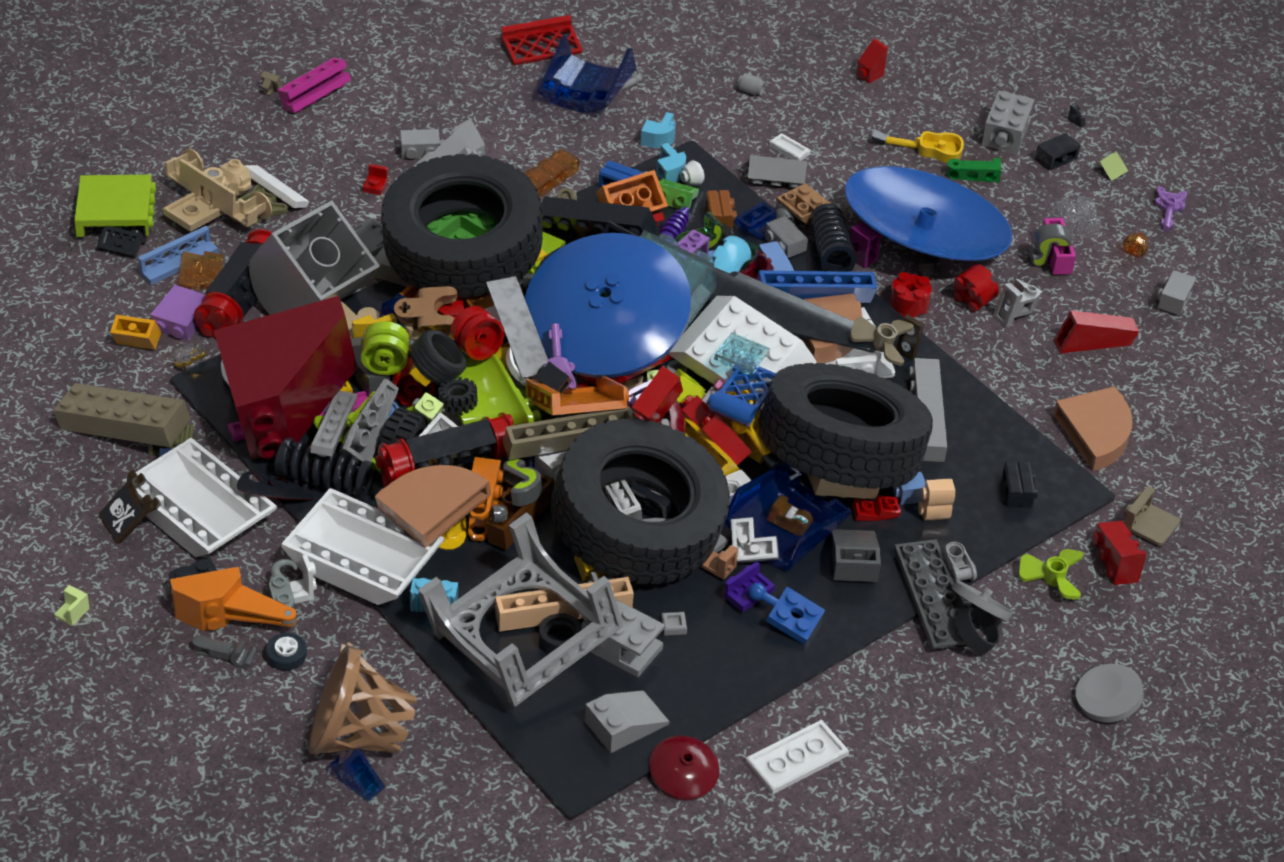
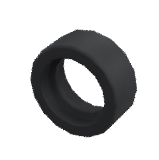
M564 613L552 614L543 619L539 625V644L542 650L550 654L566 642L553 640L547 636V633L555 629H564L576 635L582 630L580 622L575 617Z

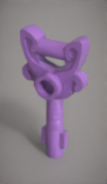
M1158 186L1155 205L1160 206V209L1165 211L1164 218L1161 221L1163 231H1170L1174 222L1172 220L1173 212L1176 213L1179 210L1183 211L1186 204L1184 202L1187 191H1181L1179 194L1166 192V189Z
M551 324L549 339H552L553 358L548 359L547 363L550 361L567 374L572 380L568 388L576 390V382L571 373L574 371L575 365L572 362H568V359L561 357L560 338H562V329H559V324Z

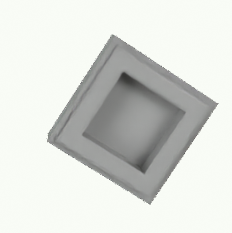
M684 612L662 613L661 619L665 625L663 629L664 636L687 634Z

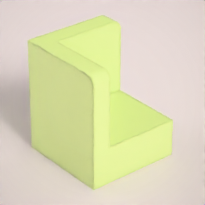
M1117 151L1100 160L1111 180L1128 172Z
M69 585L64 590L65 604L55 613V617L73 626L88 611L89 601L88 594Z

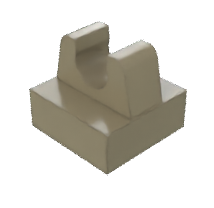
M266 71L260 76L263 82L261 88L265 89L263 93L271 96L277 89L283 87L280 76Z

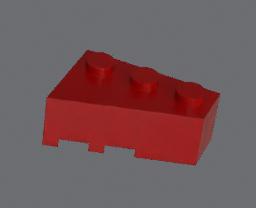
M1123 521L1097 523L1096 531L1092 535L1093 543L1099 549L1100 560L1104 561L1106 565V574L1108 577H1111L1114 585L1139 583L1147 555L1145 550L1140 551L1138 549L1139 542L1137 540L1133 541L1130 538L1132 533Z

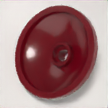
M673 736L661 741L654 748L649 760V772L654 784L663 793L674 799L688 801L701 798L712 791L719 778L720 768L715 753L704 742L690 736Z

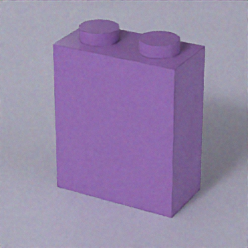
M174 285L150 314L151 320L156 321L162 333L189 341L199 328L194 320V311L198 305L202 304L205 294Z

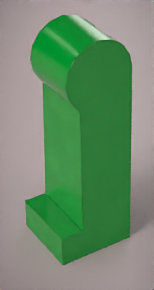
M993 158V161L950 159L947 163L946 175L954 180L1000 183L1001 158Z

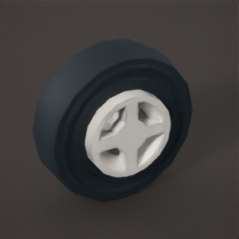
M280 633L268 641L266 645V658L269 664L276 669L293 670L301 666L306 660L307 645L304 639L297 634Z

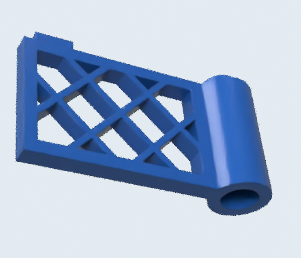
M742 360V362L737 361L733 366L732 371L734 372L721 390L716 391L715 394H710L707 405L709 406V411L749 427L755 414L765 402L771 382H764L763 378L772 380L776 373ZM745 368V369H747V370L752 371L753 373H746V374H745V372L743 371V369ZM749 379H757L758 382L750 383ZM743 380L745 384L737 385L735 381ZM762 388L764 391L756 393L754 389ZM749 390L750 394H742L741 391ZM735 391L736 395H729L726 392ZM754 399L756 404L753 405L751 403L746 402V400Z

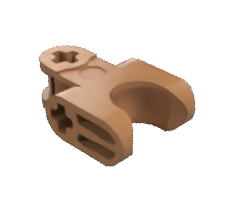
M450 286L422 288L418 290V298L398 300L394 310L399 322L406 326L417 325V330L421 333L427 330H437L442 333L450 332L454 318L450 315H440L437 311L442 305L456 301L457 290Z

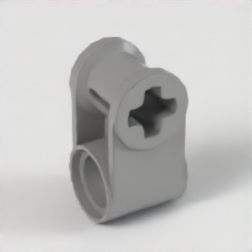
M958 542L948 543L944 559L954 584L956 580H976V567L969 558L965 547Z

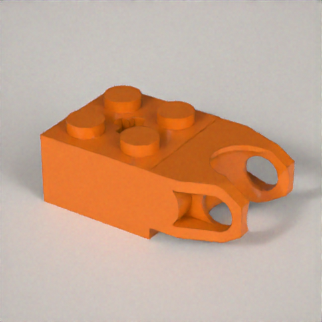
M475 457L472 471L489 481L491 495L467 514L469 519L468 535L471 540L483 541L487 538L486 522L491 514L492 505L499 504L500 500L498 498H501L504 491V485L500 484V482L503 483L504 470L501 469V460ZM477 527L485 529V532L477 535L473 533V529Z

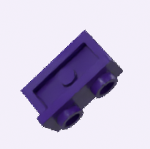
M755 562L750 566H746L742 572L734 577H730L726 581L724 598L743 613L759 602L749 597L748 589L752 584L761 583L764 585L766 593L769 594L774 592L775 585L760 573V564Z

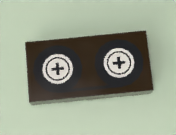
M907 315L903 321L913 324L914 327L912 331L899 335L896 350L913 359L917 355L925 324Z

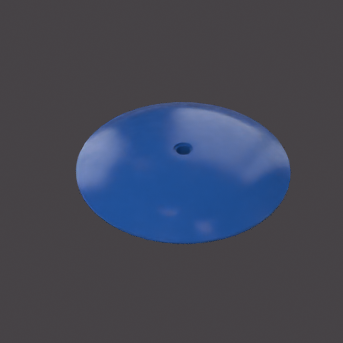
M880 166L866 168L854 173L845 185L846 200L861 220L885 237L912 250L941 258L977 261L997 257L1003 254L1011 245L1013 238L1012 230L1003 214L982 196L944 177L916 169Z

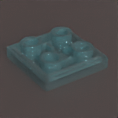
M732 332L715 353L714 360L721 362L725 366L736 368L744 374L753 375L769 354L770 348Z

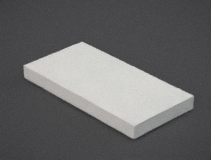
M820 720L746 757L745 763L773 795L849 756V750L829 727Z

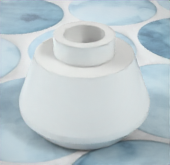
M694 160L686 164L680 172L682 182L691 186H700L704 181L702 166Z

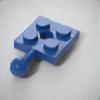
M754 583L748 589L751 599L755 601L763 600L774 607L766 622L804 645L825 612V609L789 587H786L779 600L766 593V589L761 583ZM791 612L797 613L800 619L794 618Z

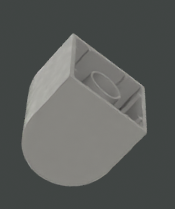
M331 200L273 232L253 255L250 261L249 273L252 287L258 300L271 315L335 296H339L341 300L361 288L380 265Z

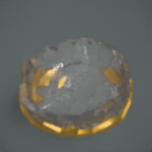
M196 341L195 344L190 343L180 346L173 353L172 359L177 367L189 369L202 362L205 357V350Z

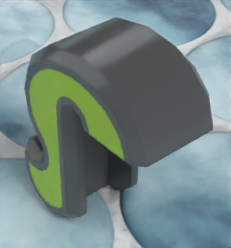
M1046 224L1038 228L1034 237L1036 245L1031 244L1029 246L1030 261L1034 266H1044L1048 263L1052 244L1071 246L1070 230L1061 224Z
M519 458L508 459L504 462L503 468L507 471L505 481L515 486L511 490L512 505L526 506L536 501L542 494L541 474L538 470L525 467L524 460Z

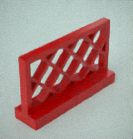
M570 15L501 27L500 41L505 45L514 66L583 53L581 44L572 27ZM562 33H570L569 37L561 35ZM545 36H553V39H552V40H548V39H546V38H544V37H545ZM528 39H535L536 42L533 44V43L528 42V41H526V40H528ZM557 39H560L565 43L562 46L558 43H555V41ZM518 42L519 45L516 47L511 45L510 43ZM542 42L547 44L548 46L545 49L538 46V44ZM571 44L576 46V49H569L566 46ZM522 45H525L531 49L527 52L520 48ZM551 47H554V48H556V49H559V51H558V52H552V51H549V49H550ZM534 50H537V51L541 52L542 54H541V55H534V54H532V52H533ZM519 53L525 57L516 59L515 55Z

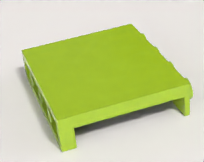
M152 174L80 175L75 214L76 237H85V229L90 226H145L146 236H149V230L153 228L156 182H152Z

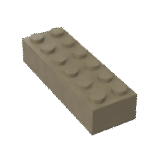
M78 383L71 387L53 410L59 427L62 430L164 447H171L191 420L185 401L181 399Z

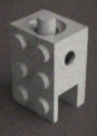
M998 91L985 124L982 146L1018 154L1030 124L1031 117L1029 115L1035 99Z
M615 599L623 627L590 652L639 677L663 649V642L655 638L665 628V625ZM585 618L582 622V629L591 624Z

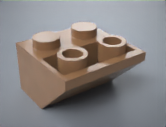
M806 183L776 197V201L809 226V217L812 210L821 204H831Z

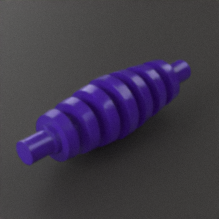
M688 207L676 210L663 224L657 244L669 250L677 242L678 236L683 234L689 220L688 213L690 210Z

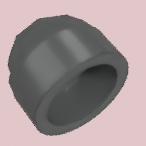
M492 505V523L504 522L507 519V509L504 506Z

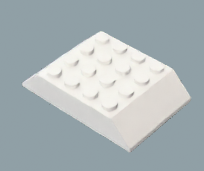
M716 296L683 333L675 346L667 353L714 385L719 380L724 384L734 372L732 368L737 361L742 362V360H746L774 373H778L779 370L795 364L817 363L801 339L735 296ZM745 368L743 369V371L745 372V374H746V373H753V372L750 371V370H747V369H745ZM763 378L764 382L771 381L769 378ZM749 379L750 383L758 382L757 379ZM743 380L735 381L737 385L745 384ZM762 388L754 389L756 393L764 392ZM763 403V405L760 407V409L758 410L759 413H760V416H761V414H762V410H763L764 403Z
M192 438L136 472L137 475L142 473L147 479L142 486L136 488L140 497L143 498L148 494L152 500L154 497H157L161 502L160 507L148 513L146 517L194 557L210 554L277 509V506L265 496L238 491L237 482L240 476ZM127 478L122 480L123 485H125Z
M330 488L283 541L281 547L301 571H303L302 555L307 554L309 562L313 561L315 565L316 575L313 576L379 605L397 599L443 543L444 537L440 536L425 548L379 509Z

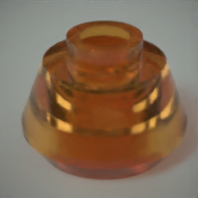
M1135 232L1125 237L1123 247L1126 253L1134 257L1145 256L1148 252V238L1140 232Z

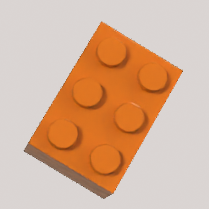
M655 170L604 185L596 191L599 202L649 207L652 215L668 207Z

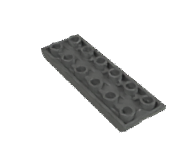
M937 539L896 544L894 547L895 555L930 647L936 649L953 645H965L966 643L962 639L956 625V615L959 611L964 610L959 594L952 589L954 582Z

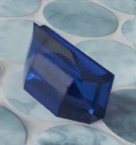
M761 202L735 217V224L763 240L765 238L766 223H770V221L776 218L777 211L765 202Z

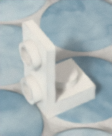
M307 554L302 555L303 579L290 582L295 604L314 599V590H317L316 581L313 575H316L315 565L313 561L309 562Z

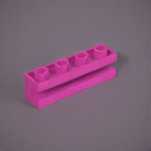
M334 57L277 89L283 109L298 113L305 106L316 103L317 99L330 95L331 91L344 87L345 83L351 80L350 74L343 72V69L347 67L345 60Z

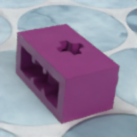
M864 221L855 224L851 228L850 239L856 254V263L865 269L878 261L882 234L871 228Z

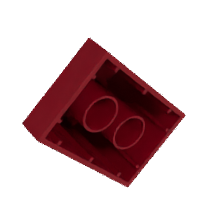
M339 296L214 330L251 460L260 457L266 459L276 457L278 449L286 437L293 438L295 442H298L314 423L315 417L323 412L357 369L347 320Z

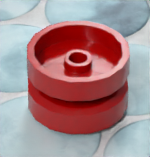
M471 306L457 314L451 324L450 337L469 357L475 360H485L499 350L503 344L505 332L501 322L488 311L479 306Z

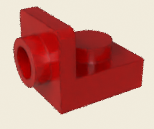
M370 164L368 167V177L362 187L363 192L381 196L388 183V168Z

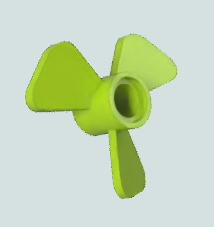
M1065 549L1060 552L1059 557L1049 558L1047 563L1032 555L1024 554L1020 560L1019 578L1023 582L1043 578L1046 584L1058 587L1062 597L1066 599H1080L1081 593L1066 579L1068 567L1080 561L1084 553Z

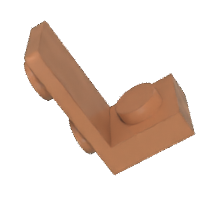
M730 545L726 551H722L720 554L713 551L701 567L724 580L737 566L738 548Z

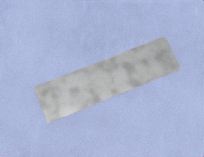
M516 276L486 282L522 378L537 375L539 368L543 364H547L548 358Z

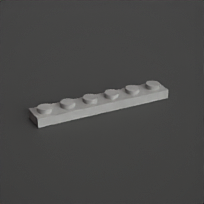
M339 391L333 397L312 442L311 453H316L322 457L333 456L348 422L347 416L353 411L357 402L358 394Z

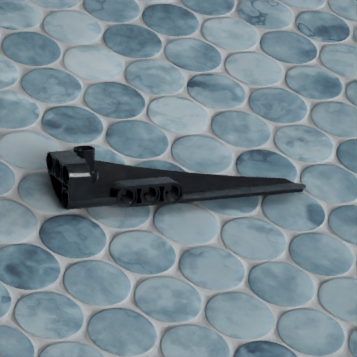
M691 256L683 267L691 292V312L688 326H691L716 296H735L795 336L871 353L878 351L873 347L872 341L853 342L851 340L850 333L854 323L852 320L736 271L728 273Z

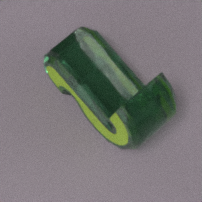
M705 212L703 228L695 230L710 238L709 249H711L720 241L723 225L711 212ZM691 231L680 233L676 237L675 243H678Z

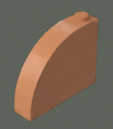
M854 293L803 299L852 321H855L857 317H862L861 303L857 301ZM800 337L817 363L834 361L854 349Z
M1115 386L1056 401L1054 417L1092 471L1109 466L1121 457L1127 448L1133 422L1130 408L1124 396L1119 393Z
M437 465L420 468L399 477L386 488L381 489L375 498L378 509L427 548L491 495L489 481L471 470L457 466Z

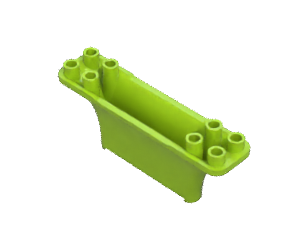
M463 353L466 359V368L459 377H462V380L468 378L469 381H474V384L477 386L478 402L477 406H474L473 410L469 409L468 413L462 411V414L458 415V412H456L462 425L481 421L482 417L485 416L490 419L495 418L501 412H505L507 415L510 414L514 425L541 421L539 411H531L534 409L531 397L523 398L497 353L485 360H475L466 353Z

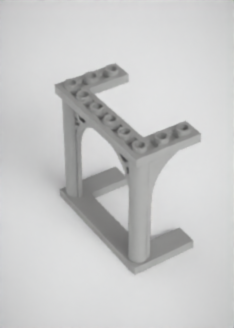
M525 513L509 525L519 556L451 605L442 581L437 577L418 589L435 636L439 639L446 637L505 690L509 702L514 707L623 627L610 581L603 576L585 591L567 576L543 549L533 519L528 513ZM531 574V578L529 581L521 582L524 578ZM530 588L548 590L562 598L591 624L525 671L518 648L515 645L510 644L496 655L483 643L479 632L480 623L483 615L495 602V597ZM470 617H475V620L472 622L463 623Z

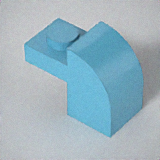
M666 112L661 123L646 120L641 130L640 145L652 148H661V145L665 143L671 145L675 140L676 122H673L674 114Z
M668 143L662 144L660 159L657 160L656 175L660 180L666 179L678 182L681 180L680 172L686 165V154L684 152L677 154L676 150Z

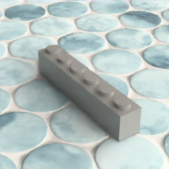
M914 358V364L909 368V379H913L910 383V392L914 393L927 406L933 418V428L923 461L944 462L947 440L939 359Z

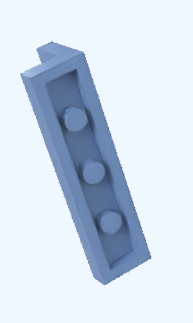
M204 226L139 256L140 275L150 285H153L219 254L218 248L210 241L209 228ZM203 235L204 239L196 243L197 239ZM187 243L184 249L179 250L182 244ZM170 251L167 257L162 258L165 252ZM153 259L150 265L145 266L146 261Z

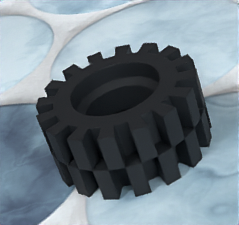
M458 377V380L452 378L451 381L446 380L440 384L438 389L439 401L444 404L443 409H445V412L451 411V414L458 412L459 415L462 414V411L468 413L469 409L473 410L474 406H477V386L474 384V381H469L468 378L462 380V377Z

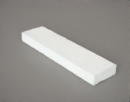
M244 165L249 169L251 179L291 207H308L309 201L258 165Z

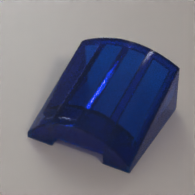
M563 35L537 91L545 99L563 108L578 112H597L603 110L636 71L637 67L632 48L627 49L619 68L600 66L572 55L568 37Z
M784 462L736 489L729 505L725 523L732 532L731 519L753 517L754 537L776 536L778 542L779 559L764 562L775 567L790 570L847 519L852 511L837 499L828 502L820 495H815L812 489L800 481L802 473ZM791 506L798 509L796 515L804 516L808 520L805 525L800 519H791L785 516L787 511L791 509Z

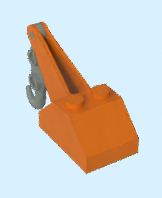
M281 559L273 564L271 568L272 576L269 582L272 599L243 586L239 567L170 579L175 617L177 620L201 631L226 627L231 620L291 627L297 622L296 610L293 608L295 604L290 582L280 572V568L289 565L294 570H297L298 566L289 559Z

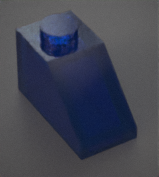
M360 748L345 750L329 764L341 783L367 802L385 788V785Z

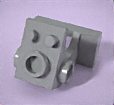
M1017 278L1014 281V286L1011 283L1004 284L993 317L1005 328L1011 326L1014 318L1030 314L1034 311L1042 291ZM1007 299L1011 301L1010 306L1006 305Z

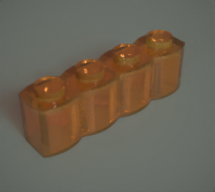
M564 149L553 152L550 158H546L540 161L537 166L528 169L524 175H527L532 183H534L539 197L544 196L554 187H557L579 171L580 159Z

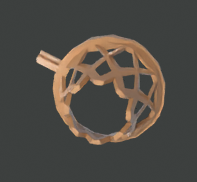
M349 642L346 645L341 644L339 656L330 672L316 711L309 739V753L318 755L319 753L351 749L398 753L401 747L395 743L405 742L409 732L397 721L413 720L415 709L408 703L415 704L417 697L380 675L361 657L363 650L352 647V644ZM360 673L365 674V676H366V678H367V680H368L369 685L367 684V682L364 680V678L362 677V675H361ZM380 699H386L395 710H388ZM354 701L357 702L361 710L355 714L349 709L350 703ZM382 726L387 732L376 734L371 728ZM350 733L353 734V736L343 741L336 740L338 737Z

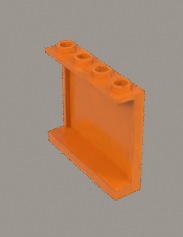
M606 376L596 378V386L576 388V390L566 389L561 396L560 392L535 379H526V398L531 397L534 405L551 415L627 408V402L630 398L626 386Z

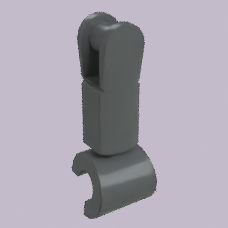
M202 635L193 638L196 654L231 660L234 666L244 670L250 666L257 652L256 648L251 650L243 649L246 645L245 641L238 642L234 648V643L213 640Z

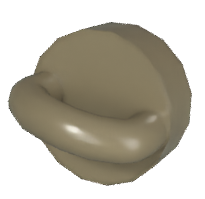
M566 187L559 190L557 198L577 200V194L573 189Z

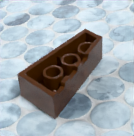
M541 474L542 494L536 501L526 506L512 505L511 490L515 486L509 483L507 490L503 491L499 504H496L507 509V519L501 523H492L490 514L486 522L488 543L507 550L514 542L509 525L525 513L532 517L533 522L551 504L552 491L555 484L554 479Z

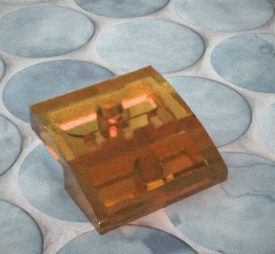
M183 251L180 260L178 286L190 290H207L223 268L224 255L204 251L203 255Z

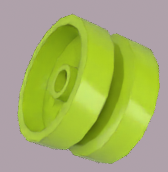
M387 321L373 323L367 327L363 334L361 361L364 366L371 372L379 375H391L403 370L407 364L409 350V334L406 329L399 324Z

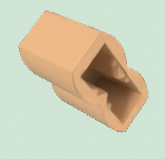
M926 480L924 487L921 488L922 502L918 503L919 514L923 515L924 521L950 519L952 504L955 499L953 480Z

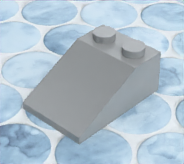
M644 691L605 694L586 704L585 723L610 753L669 725V720Z

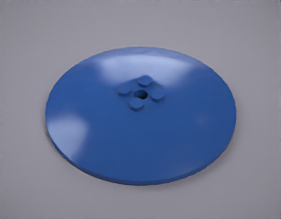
M623 233L591 235L563 246L547 258L538 268L529 283L525 296L526 304L547 358H553L552 339H549L551 324H559V329H562V338H560L561 357L568 359V362H572L575 365V369L571 373L594 378L628 375L645 369L660 360L681 338L688 324L691 312L689 282L678 261L658 244L642 237ZM603 292L611 293V295L606 298L600 296Z

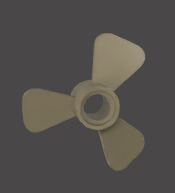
M857 317L853 323L850 338L853 342L872 341V345L876 350L884 352V357L888 362L902 366L904 359L893 344L896 336L912 331L914 325L902 320H895L891 324L882 323L876 328L865 318Z

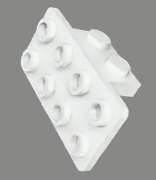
M852 350L839 359L825 363L860 369L867 373L876 374L881 378L895 376L893 364L888 362L884 357V352L880 351L871 353L862 350Z

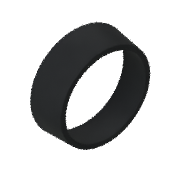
M973 605L957 613L956 625L964 642L974 652L983 655L998 644L1000 639L999 630L987 611L977 605ZM971 616L974 617L983 628L987 637V641L984 640L976 631L972 623Z

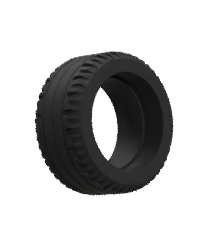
M427 330L423 332L410 348L411 359L419 372L428 380L438 385L446 380L451 381L452 378L456 380L466 368V359L460 347L449 336L440 331Z

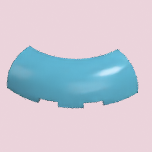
M728 236L724 239L725 244L718 246L715 250L712 266L728 273L739 272L742 265L746 261L751 260V250L743 239L737 236Z

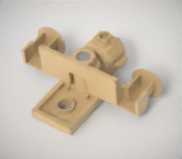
M185 149L181 156L174 157L165 162V175L192 193L164 207L163 214L190 232L224 213L246 227L256 223L257 216L267 219L272 214L270 200L261 192H253L250 199L246 201L239 199L236 202L237 198L246 194L251 188L249 169L238 159H231L229 162L221 165L220 168L210 167L203 172L204 166L200 155L193 149Z

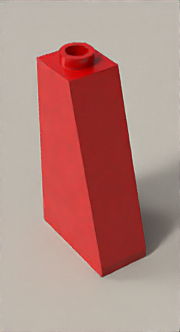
M1070 310L1055 336L1054 342L1060 354L1130 346L1138 336L1139 329L1134 319L1130 317Z

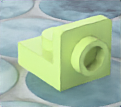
M425 393L416 404L414 410L427 419L434 420L440 412L442 413L444 404L430 394Z

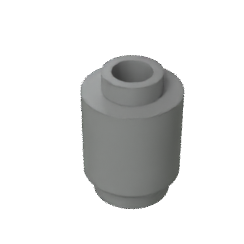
M745 73L739 77L737 86H739L740 91L754 96H761L766 82L762 81V78Z

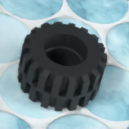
M398 408L388 418L381 434L380 444L390 445L396 443L397 439L400 438L406 442L407 439L419 437L428 426L427 418L410 410Z

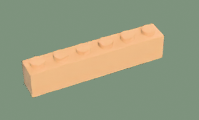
M629 577L610 579L615 599L633 608L634 593ZM595 582L578 585L586 591V589ZM548 590L495 597V617L499 631L539 626L543 619L557 613L571 615L577 620L584 619L581 614L562 598Z

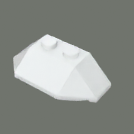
M625 480L613 481L601 487L605 497L615 508L632 518L642 519L641 506Z

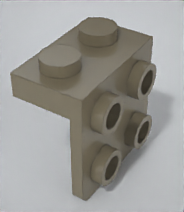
M1147 486L1143 492H1138L1132 505L1129 504L1125 509L1124 516H1126L1124 524L1130 532L1157 546H1163L1179 526L1180 519L1152 505L1155 489Z

